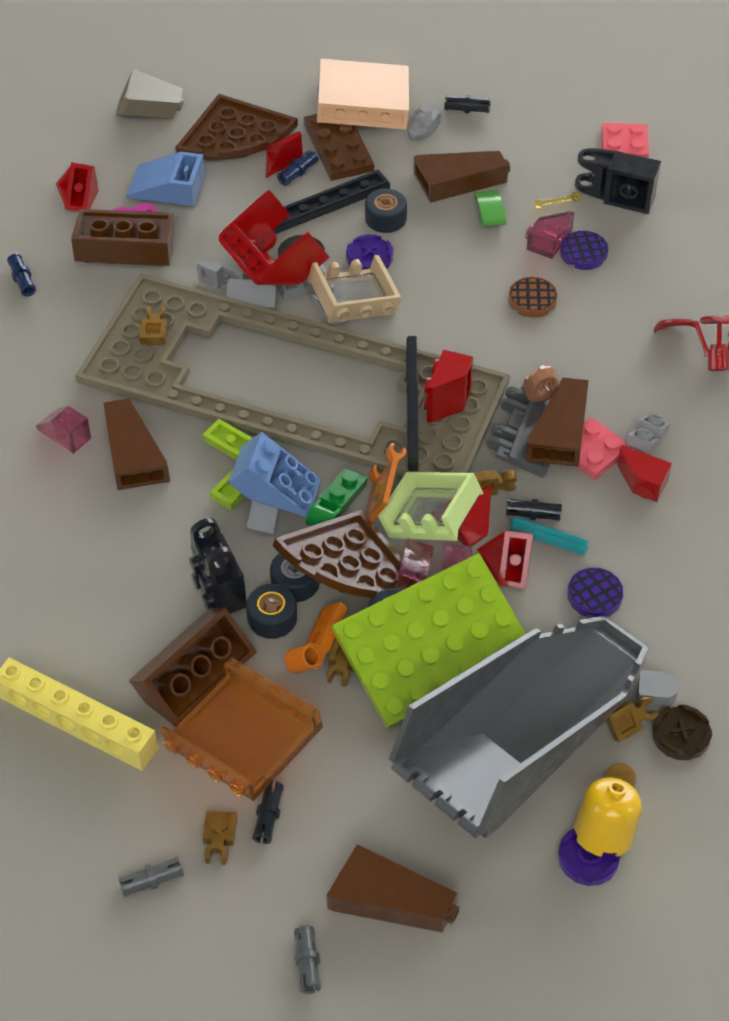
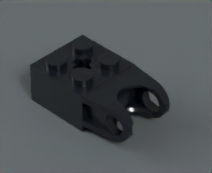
M586 148L578 153V164L591 171L577 175L575 188L578 191L604 200L603 204L649 214L656 196L661 161L620 151ZM584 156H592V157H594L595 159H594V160H586V159H584L583 157H584ZM581 181H588V182H591L592 184H591V185H582L580 182H581Z
M206 518L198 521L190 530L192 557L189 558V562L194 572L191 574L194 586L197 590L201 589L203 592L202 600L205 608L208 610L209 608L225 607L230 614L246 608L244 574L223 534H221L216 520ZM211 526L208 531L199 533L201 529Z

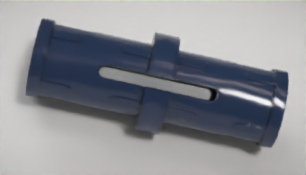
M308 150L300 158L293 159L287 168L277 174L278 181L282 185L287 186L298 176H303L309 167L318 162L317 154L314 151Z
M11 254L7 258V262L12 270L14 282L18 284L23 296L33 295L36 292V287L32 282L30 269L25 266L20 254Z

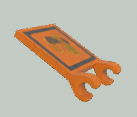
M391 443L386 450L389 464L381 474L378 473V465L375 464L369 473L372 488L365 515L371 522L377 518L388 504L397 463L406 454L404 447L399 453H396L393 449L394 443Z

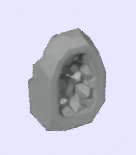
M427 102L415 110L414 115L409 119L407 127L409 138L415 141L423 140L436 131L441 122V112L437 106Z

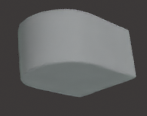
M640 670L637 700L641 697H650L653 699V702L647 704V706L668 707L676 701L679 690V682L676 677L665 672Z

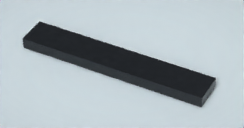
M378 169L286 205L284 207L290 215L273 231L276 234L364 200L373 191L390 189V182Z
M408 336L406 338L409 471H418L417 336Z

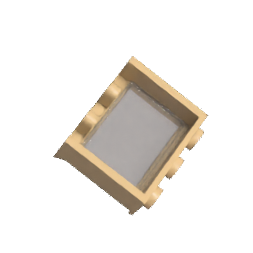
M374 255L370 269L362 270V264L359 259L353 260L348 272L340 273L338 263L332 262L328 267L326 275H323L317 262L312 263L307 282L311 283L328 317V323L395 314L401 299L379 255Z

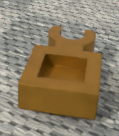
M148 306L146 308L147 319L141 320L140 344H165L168 327L167 319H165V308L161 306L160 312L154 314L152 313L151 306Z
M497 470L474 473L481 489L491 485V496L498 495V490H516L515 481H517L514 470H508L499 475Z
M336 639L328 658L329 665L332 666L327 671V682L331 683L334 676L340 675L342 676V686L346 687L349 682L348 670H354Z
M641 697L637 700L635 706L633 702L627 701L621 704L606 719L614 741L621 742L643 730L642 720H654L659 715L657 711L651 710L647 713L645 711L647 704L653 702L652 698Z
M206 811L202 837L203 844H209L204 850L206 864H210V858L215 853L221 854L222 865L227 864L228 852L225 845L234 846L237 813Z

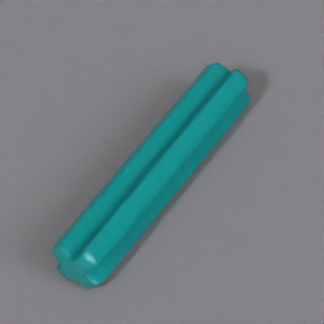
M514 517L511 522L510 531L533 534V539L580 555H585L589 548V541L587 539L519 517Z

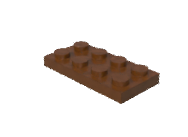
M317 114L304 117V125L331 181L374 171V163L355 125L317 122Z

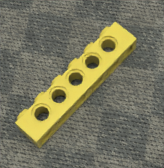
M10 657L0 668V699L143 771L159 749L155 730Z

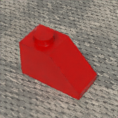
M622 445L617 466L632 493L658 502L669 480L672 463Z

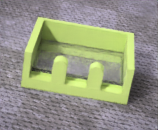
M406 472L390 496L388 504L378 517L389 538L457 541L460 525L478 496L483 495V491L474 473Z

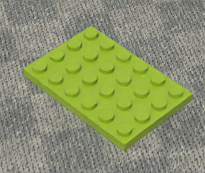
M479 553L331 626L332 632L386 729L404 720L409 705L526 634Z

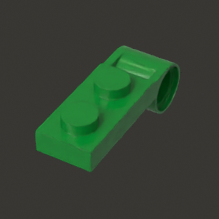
M344 468L311 506L306 516V525L310 527L341 517L367 486L368 477Z

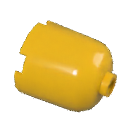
M613 777L601 778L590 784L583 796L573 824V828L578 835L577 842L586 851L597 856H602L603 852L616 853V856H621L629 851L633 844L642 812L641 798L636 789L628 782Z

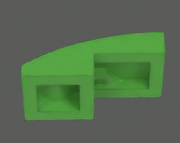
M498 190L475 192V202L479 208V219L482 225L506 224L505 211Z

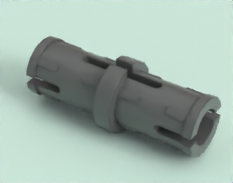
M177 856L174 859L151 866V864L145 865V869L119 877L118 879L123 895L127 897V895L149 887L152 890L158 888L157 884L179 876L182 877L184 873Z
M302 925L300 930L299 928L294 930L297 947L295 965L298 966L300 974V991L305 994L315 993V989L316 991L321 989L318 972L320 954L316 952L314 927L310 925Z

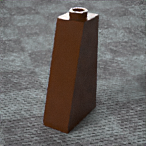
M500 151L414 156V175L430 203L507 183L508 172H510L509 161L504 159Z
M562 378L527 439L526 461L579 467L589 380Z
M130 399L103 402L117 490L170 482L167 460Z
M358 844L327 893V909L331 911L442 933L447 923H454L460 907L457 906V892Z

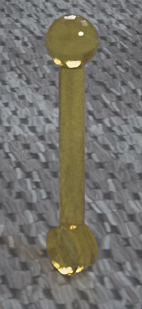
M573 192L570 196L547 200L536 199L534 205L540 208L546 204L569 200L578 202L581 195L578 192Z

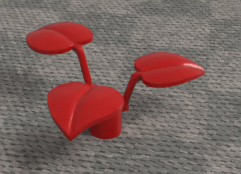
M710 315L700 318V323L717 324V344L710 345V350L707 347L699 321L672 318L659 321L654 327V333L674 326L694 327L702 344L704 357H708V371L729 370V342L727 349L726 344H722V324H729V315L722 317Z

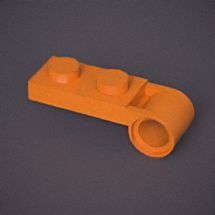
M341 601L322 607L306 644L287 651L285 664L291 673H303L317 669L322 665L326 654L334 645L335 635L331 630V626L343 620L348 609Z

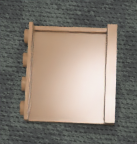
M321 59L317 122L407 130L409 66Z

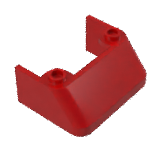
M269 189L222 230L219 235V242L254 284L296 286L309 276L312 263L317 262L321 266L330 257L309 232H306L275 261L270 257L267 251L273 248L277 240V235L273 230L290 213Z

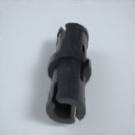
M446 95L445 100H447L445 102V110H460L465 113H470V111L490 112L491 99L471 98V95H466L465 97Z
M508 498L506 516L529 517L530 520L534 521L536 518L557 521L561 519L562 504L538 502V499L523 501Z
M272 780L265 782L262 801L256 809L258 818L252 835V839L260 843L262 833L264 832L263 844H269L272 841L275 820L279 819L280 809L278 807L284 789L283 784L276 781L274 792H272Z

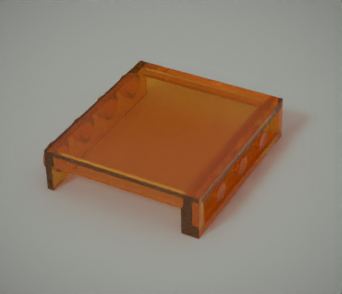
M231 657L224 664L227 676L173 731L164 725L160 729L165 740L163 742L164 746L171 753H179L194 768L201 767L207 771L214 781L224 782L239 797L244 795L254 802L323 728L319 709Z

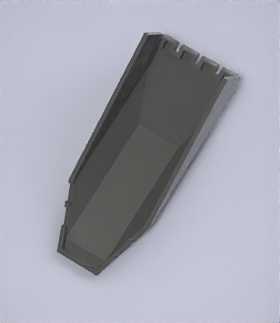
M604 615L579 620L576 627L566 629L562 624H557L553 631L541 633L538 628L533 629L409 705L389 760L394 763L391 769L406 782L414 779L412 787L429 801L437 798L435 806L453 821L460 817L458 825L474 838L479 835L487 838L623 703L648 651V647Z

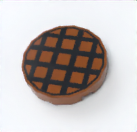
M525 277L515 281L510 287L508 300L510 307L513 310L514 308L518 310L519 314L533 318L542 317L556 307L558 293L555 286L543 278Z

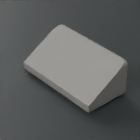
M228 279L227 297L275 310L277 286L256 285L251 279Z

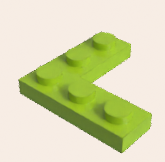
M218 419L202 434L205 443L235 460L238 458L241 447L252 439L249 435L221 419ZM233 469L210 491V498L231 511L245 498V495L228 483Z

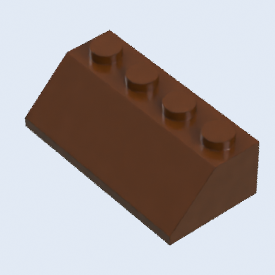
M80 209L71 237L74 261L170 266L173 253L174 213Z
M225 607L209 608L135 674L129 682L149 707L173 726L177 727L257 651Z

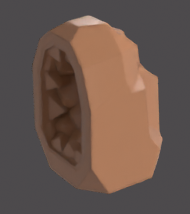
M541 365L540 368L534 369V371L526 376L523 390L529 401H546L552 397L558 387L556 370L551 366Z

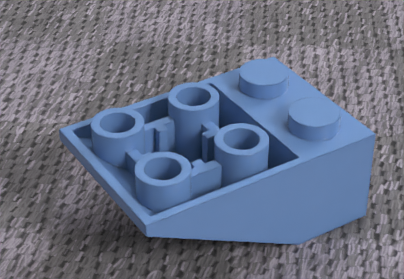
M178 152L139 164L126 197L194 206L205 178L203 154Z
M260 432L241 447L228 483L249 499L306 517L314 503L321 478L275 443V441L263 432Z

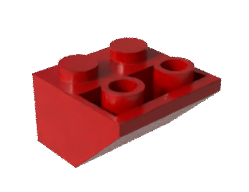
M443 349L440 359H435L432 367L433 376L432 378H427L424 387V393H428L424 402V410L427 411V422H435L465 409L472 390L473 356Z

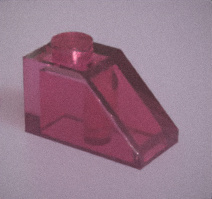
M568 211L539 217L533 226L530 225L526 231V250L553 259L560 249L564 237L573 230L574 212Z
M70 406L54 410L36 425L37 430L73 454L91 439L88 418Z

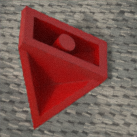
M300 131L267 146V149H265L266 178L287 168L293 159H298L303 155L302 134Z
M71 162L69 168L56 182L65 205L64 209L79 211L80 209L91 208L99 192L95 166Z
M491 485L482 488L483 495L478 496L458 529L457 539L467 549L488 536ZM452 500L432 513V516L440 524H444L441 517Z
M505 530L476 549L498 585L526 589L533 534Z

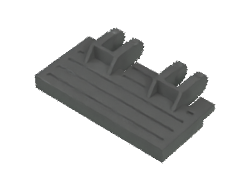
M523 381L521 389H517L514 386L506 389L505 395L507 398L502 400L501 408L505 412L510 413L511 416L507 426L497 423L492 426L491 434L493 436H489L486 444L497 452L495 457L544 478L549 464L526 461L527 439L551 398L540 402L529 401L523 390Z

